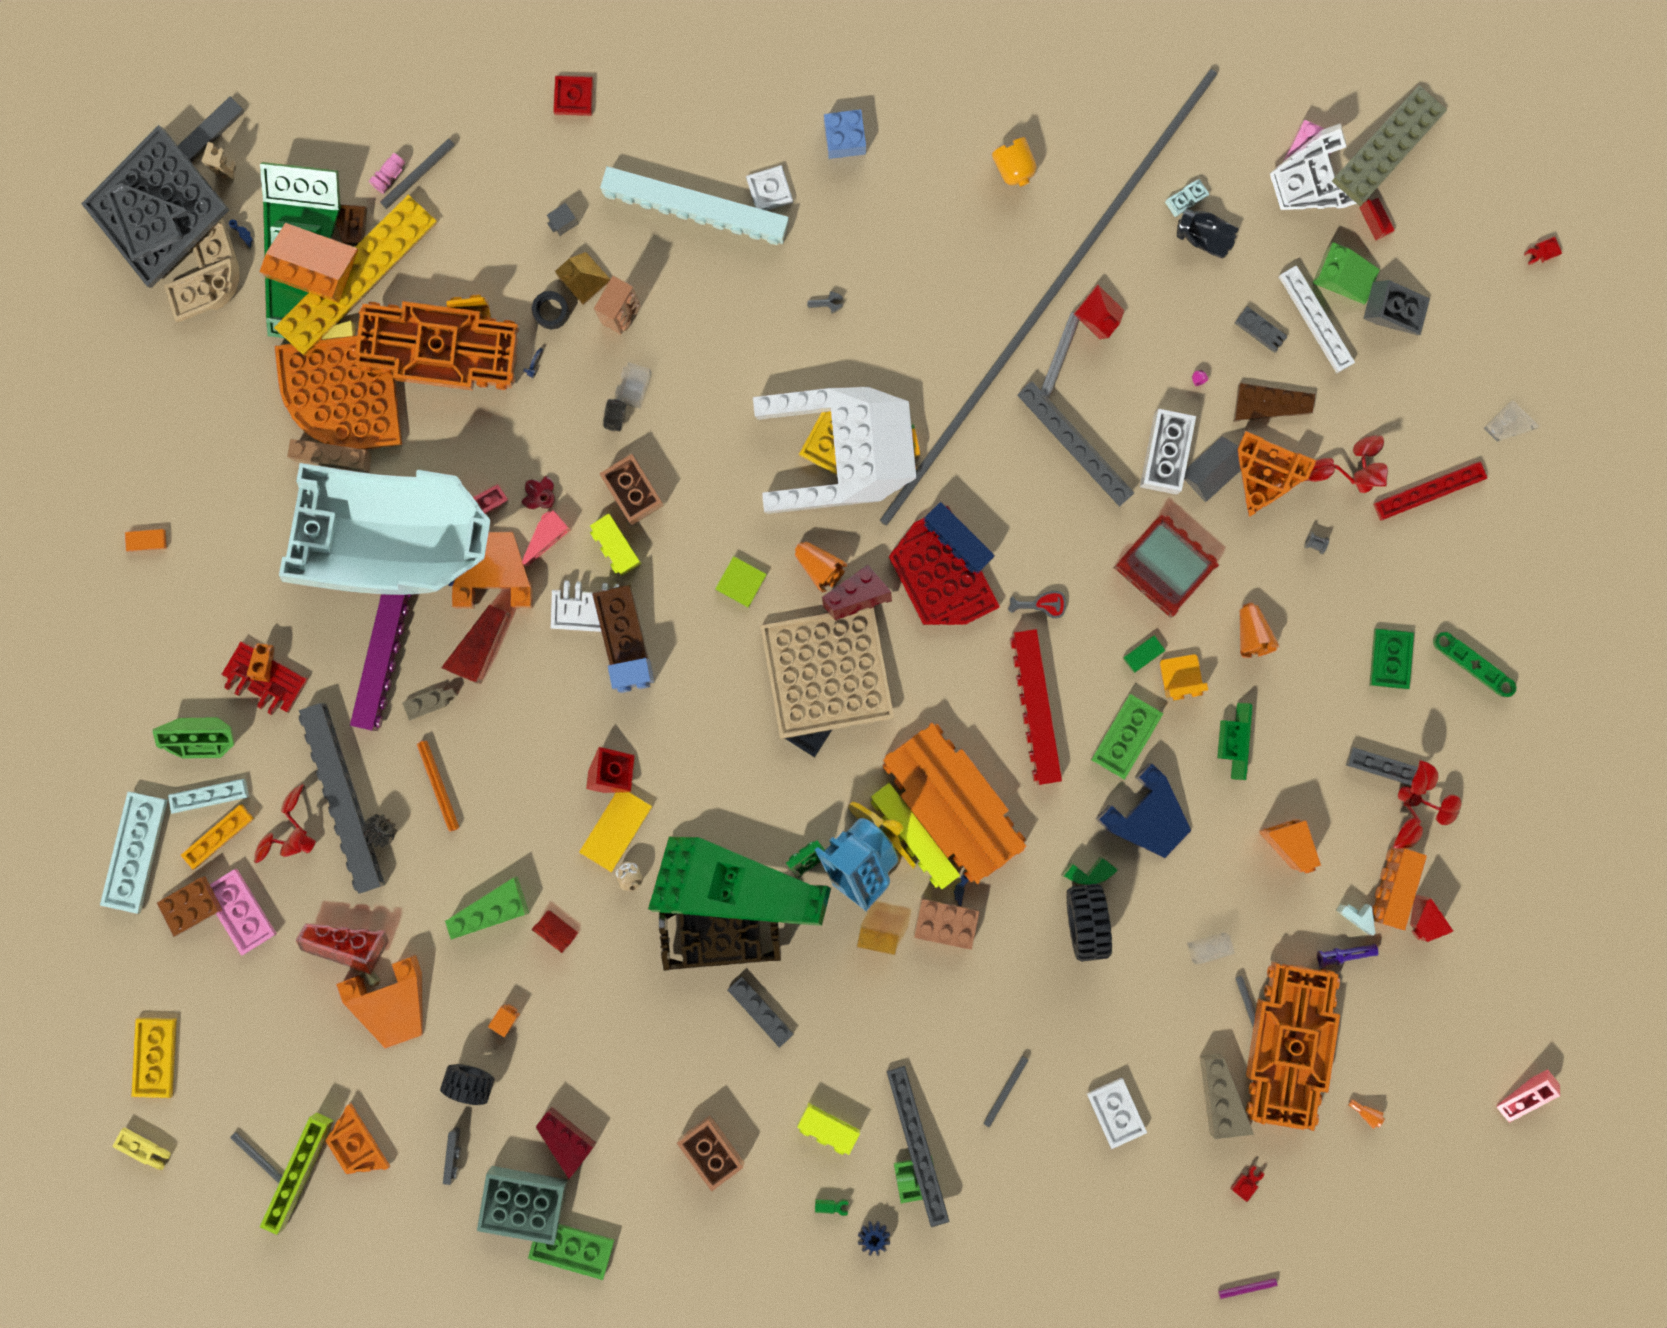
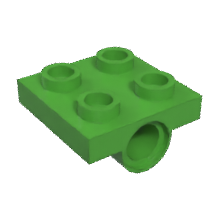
M912 1160L894 1162L901 1204L923 1200Z

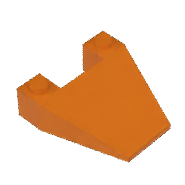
M513 532L488 533L484 560L454 581L452 586V607L455 609H475V589H511L512 608H533V589L525 565L522 563V557Z
M416 955L392 964L398 982L367 993L363 978L359 975L336 984L342 1003L384 1048L423 1035L422 971Z

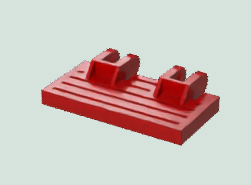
M240 641L221 673L222 676L228 678L224 688L230 690L240 676L242 679L234 692L235 695L240 696L248 683L251 682L247 690L261 697L257 705L258 708L263 709L270 697L274 696L275 698L267 713L273 715L282 700L284 702L280 709L289 713L308 679L273 659L270 681L252 680L247 676L254 648Z

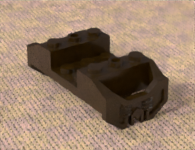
M659 912L660 948H662L661 959L664 971L781 961L782 959L778 922H770L771 944H773L774 950L762 955L760 922L758 920L679 914V932L681 934L683 961L670 958L668 919L677 913Z

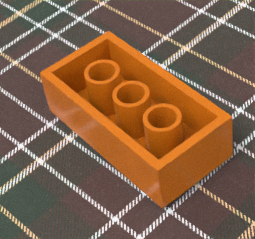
M1391 846V850L1389 849L1386 854V867L1381 871L1380 878L1382 880L1380 887L1378 886L1375 892L1376 901L1372 905L1374 922L1405 931L1427 855Z

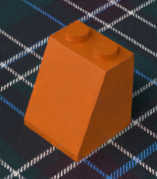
M1294 819L1259 831L1260 835L1291 869L1310 873L1316 871L1315 867L1321 866L1306 820Z

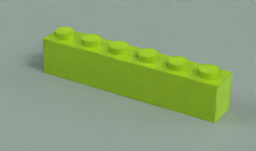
M317 1112L309 1117L260 1224V1228L276 1235L285 1229L334 1120Z

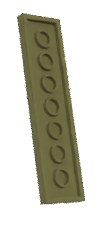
M1418 86L1335 176L1332 182L1361 206L1447 109L1421 86Z

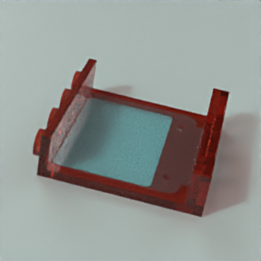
M1161 514L1113 568L1169 618H1172L1209 574L1218 568L1219 564L1212 554H1206L1202 550L1201 544L1187 537L1188 533L1182 528L1178 529L1169 516Z

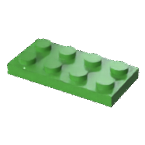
M1129 694L1093 754L1091 761L1125 780L1163 713Z
M559 1224L555 1244L551 1245L533 1241L528 1259L603 1280L615 1239Z

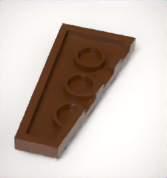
M1240 383L1238 385L1233 422L1312 414L1315 394Z

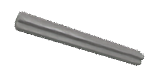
M1071 312L1041 388V391L1048 399L1079 321L1074 312Z

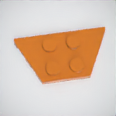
M352 1103L348 1104L341 1117L337 1120L334 1129L327 1137V1145L345 1174L388 1169L390 1164Z

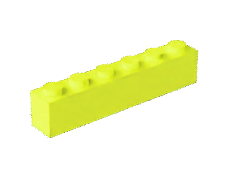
M887 783L871 796L873 800L870 803L876 811L880 809L884 813L882 817L884 821L890 819L902 824L903 831L898 835L899 841L904 840L908 846L905 849L912 857L916 855L920 861L917 863L923 872H929L932 876L929 880L935 888L939 886L943 889L960 876L890 783Z

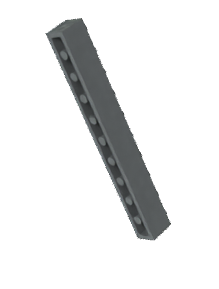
M319 703L301 709L298 716L299 722L305 728L306 734H304V737L312 750L310 752L311 759L318 768L316 774L324 787L322 789L325 799H328L330 805L328 811L330 816L334 818L336 824L334 825V830L337 836H340L342 842L340 843L342 853L346 855V867L352 873L354 879L352 880L353 888L360 894L384 886L386 884L327 703Z

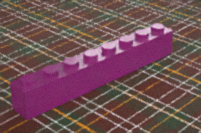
M381 594L350 726L377 731L382 725V709H385L387 705V698L385 697L387 690L389 691L392 680L390 676L396 667L394 659L396 653L400 650L399 638L405 629L404 617L408 615L409 597H412L413 594Z

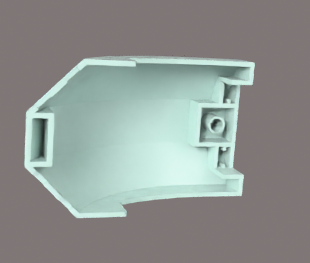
M299 464L296 480L299 490L287 555L282 557L279 572L282 582L360 593L422 594L439 591L484 560L490 519L484 514L457 476L417 470L416 477H402Z

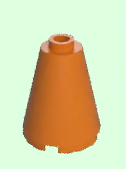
M807 541L804 543L800 542L795 548V557L822 593L827 591L826 587L830 586L832 588L845 573L843 567L848 566L845 561Z
M1254 603L1243 605V608L1239 610L1241 657L1252 658L1251 654H1257L1259 657L1275 652L1280 647L1259 606L1254 605Z

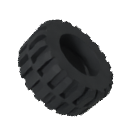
M1090 884L1070 887L1067 889L1066 903L1070 936L1076 959L1081 962L1108 959L1112 954V934L1108 905L1102 886Z

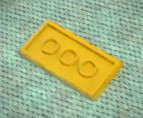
M630 792L615 793L579 853L612 873L653 806Z
M135 1019L131 1097H173L177 1019Z

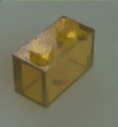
M860 926L857 947L895 955L899 934Z

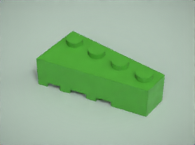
M518 876L510 879L447 919L445 923L450 939L452 940L528 914L529 910Z

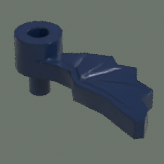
M230 220V228L239 232L240 238L251 248V242L253 241L251 232L247 231L245 227L238 226L236 220Z
M539 348L533 356L529 370L526 368L523 370L531 378H534L536 375L534 368L543 351L542 348Z
M962 874V882L958 883L953 891L955 894L954 899L958 901L960 906H962L965 892L964 886L969 881L965 874Z

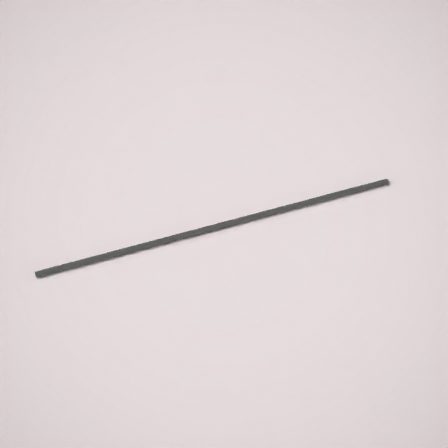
M1210 69L919 465L916 470V479L903 487L879 520L882 524L887 526L1216 78V71Z

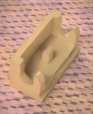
M208 142L201 162L215 175L234 180L235 161L232 160L231 166L228 168L225 165L227 157L224 156L223 149L220 148L218 150L213 143Z

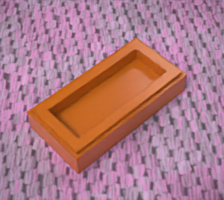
M166 530L125 532L126 551L167 549Z

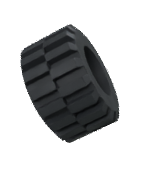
M452 1064L447 1066L440 1091L446 1097L460 1103L484 1105L488 1103L495 1079L491 1074L482 1069L469 1065Z

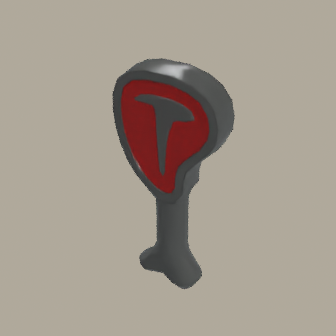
M1059 591L1043 593L1034 601H1017L1012 596L1009 599L1011 605L1008 607V611L1011 613L1018 609H1034L1043 611L1050 618L1057 619L1065 613L1066 599L1064 594Z

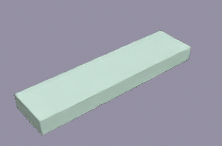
M240 779L169 794L168 798L171 814L249 798L246 779Z

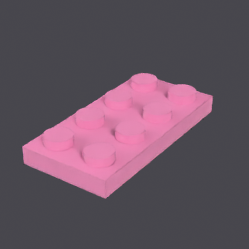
M238 869L232 870L210 884L223 909L216 915L241 956L277 935Z

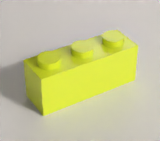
M610 514L590 525L592 529L590 532L595 542L600 541L602 545L600 550L606 558L610 557L612 560L610 566L616 574L619 572L623 576L642 564Z
M810 1103L807 1104L797 1123L800 1133L808 1137L810 1135L816 1137V1141L822 1145L827 1146L829 1144L833 1146L834 1151L841 1155H844V1153L850 1155L860 1135L859 1129Z

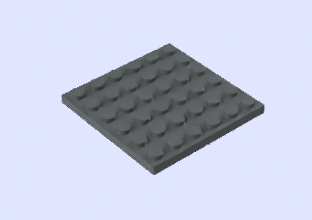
M160 125L81 203L149 288H152L230 210ZM122 183L189 210V214L177 220L183 238L137 262L132 261L105 191Z

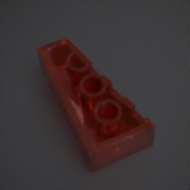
M488 605L441 668L481 684L511 614Z
M305 923L296 938L301 951L368 974L372 973L389 942L384 930L376 932L362 928L354 930L349 929V927L332 928L329 925Z

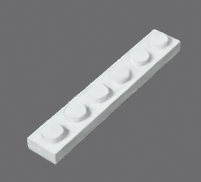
M1297 265L1282 273L1279 279L1336 374L1353 365L1355 361Z

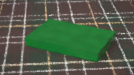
M1374 629L1369 686L1410 689L1414 632Z

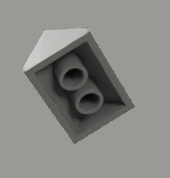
M1223 436L1185 471L1184 480L1205 503L1241 471L1237 451L1238 445Z

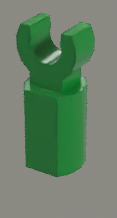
M815 1199V1213L834 1214V1212H838L841 1216H847L848 1211L842 1210L841 1206L848 1205L849 1202L846 1199H842L839 1202Z

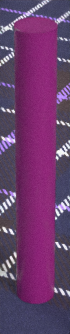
M1276 1278L1221 1290L1218 1291L1220 1299L1276 1287L1278 1284Z

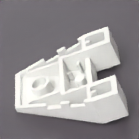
M1341 123L1321 130L1270 173L1281 210L1324 209L1328 207L1345 208L1357 204L1332 182L1335 174L1328 153L1346 147V139Z

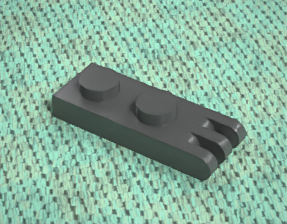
M1248 306L1235 321L1236 325L1274 353L1278 351L1275 345L1281 347L1283 344L1281 340L1285 341L1287 339L1284 333Z
M454 1127L448 1133L443 1184L451 1185L458 1178L459 1167H456L457 1159H460L461 1155L459 1127Z

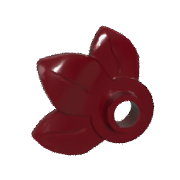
M545 476L541 482L534 479L527 480L525 491L528 495L522 499L521 503L526 508L532 510L539 507L543 509L551 508L555 504L553 481L548 476Z

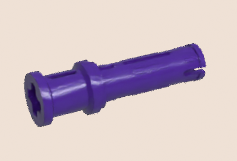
M1376 944L1344 950L1334 948L1332 951H1317V961L1321 968L1333 964L1339 966L1344 961L1378 956L1379 951ZM1362 951H1364V953H1360V954H1354V955L1351 954V953H1356V952H1362Z

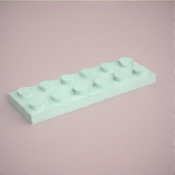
M127 792L100 906L136 914L141 913L168 802L167 799Z

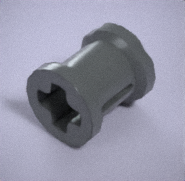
M1310 532L1305 540L1304 548H1312L1319 551L1320 554H1324L1329 544V538L1326 537L1324 539L1314 535V532Z

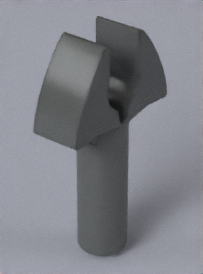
M830 291V296L827 299L808 300L807 306L808 308L828 307L831 309V314L839 311L843 304L834 305L832 302L834 300H843V297L838 293Z

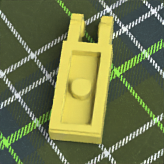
M125 1127L121 1129L113 1144L115 1149L145 1165L148 1164L159 1170H163L165 1164L158 1159L152 1158L153 1155L156 1154L165 1159H169L171 1155L166 1149L158 1147L155 1143Z

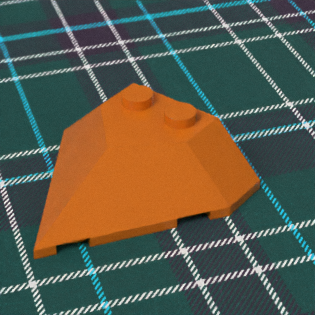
M1245 431L1237 451L1248 516L1251 517L1263 507H1266L1301 482L1307 480L1316 460L1263 440L1264 438Z

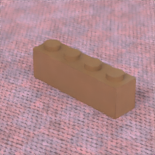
M290 439L287 458L294 462L369 473L372 454L363 449Z

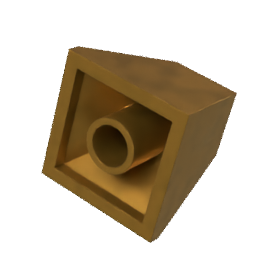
M586 252L569 258L555 270L557 277L582 305L589 301L610 281V278Z

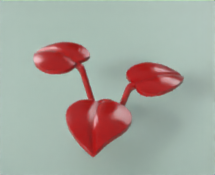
M1383 436L1366 437L1354 445L1353 453L1355 456H1362L1363 469L1357 471L1354 474V478L1337 464L1334 465L1332 458H1323L1316 461L1309 478L1305 481L1317 482L1326 480L1337 469L1350 480L1351 484H1356L1360 493L1369 492L1373 489V486L1386 487L1387 465L1384 463H1373L1368 467L1366 466V456H1375L1382 450L1384 446Z
M1419 760V766L1413 778L1411 788L1404 786L1398 792V799L1405 802L1403 806L1408 808L1414 818H1410L1403 825L1392 846L1394 848H1411L1421 839L1423 834V827L1419 825L1421 820L1411 806H1418L1420 803H1423L1438 810L1436 821L1441 825L1453 823L1460 813L1462 803L1461 799L1456 795L1447 796L1443 800L1441 807L1422 799L1421 794H1426L1427 790H1432L1439 778L1437 769L1428 762Z
M304 784L294 788L286 796L281 807V812L285 813L296 829L292 831L286 841L273 839L274 834L272 833L265 835L255 850L254 863L261 862L267 856L271 845L274 843L282 844L280 856L282 857L292 856L301 851L308 854L314 848L316 840L307 836V831L303 830L290 815V811L294 809L298 802L301 790L305 786Z

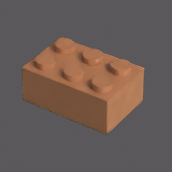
M612 276L593 309L602 325L621 335L623 331H627L632 315H636L639 311L640 302L633 286Z
M632 454L599 473L631 525L636 524L664 506Z
M921 898L913 936L917 939L972 950L979 910Z
M711 1115L682 1135L677 1141V1145L711 1192L744 1167L745 1162Z

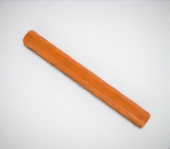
M421 741L417 743V747L448 831H455L459 829V825L428 741Z

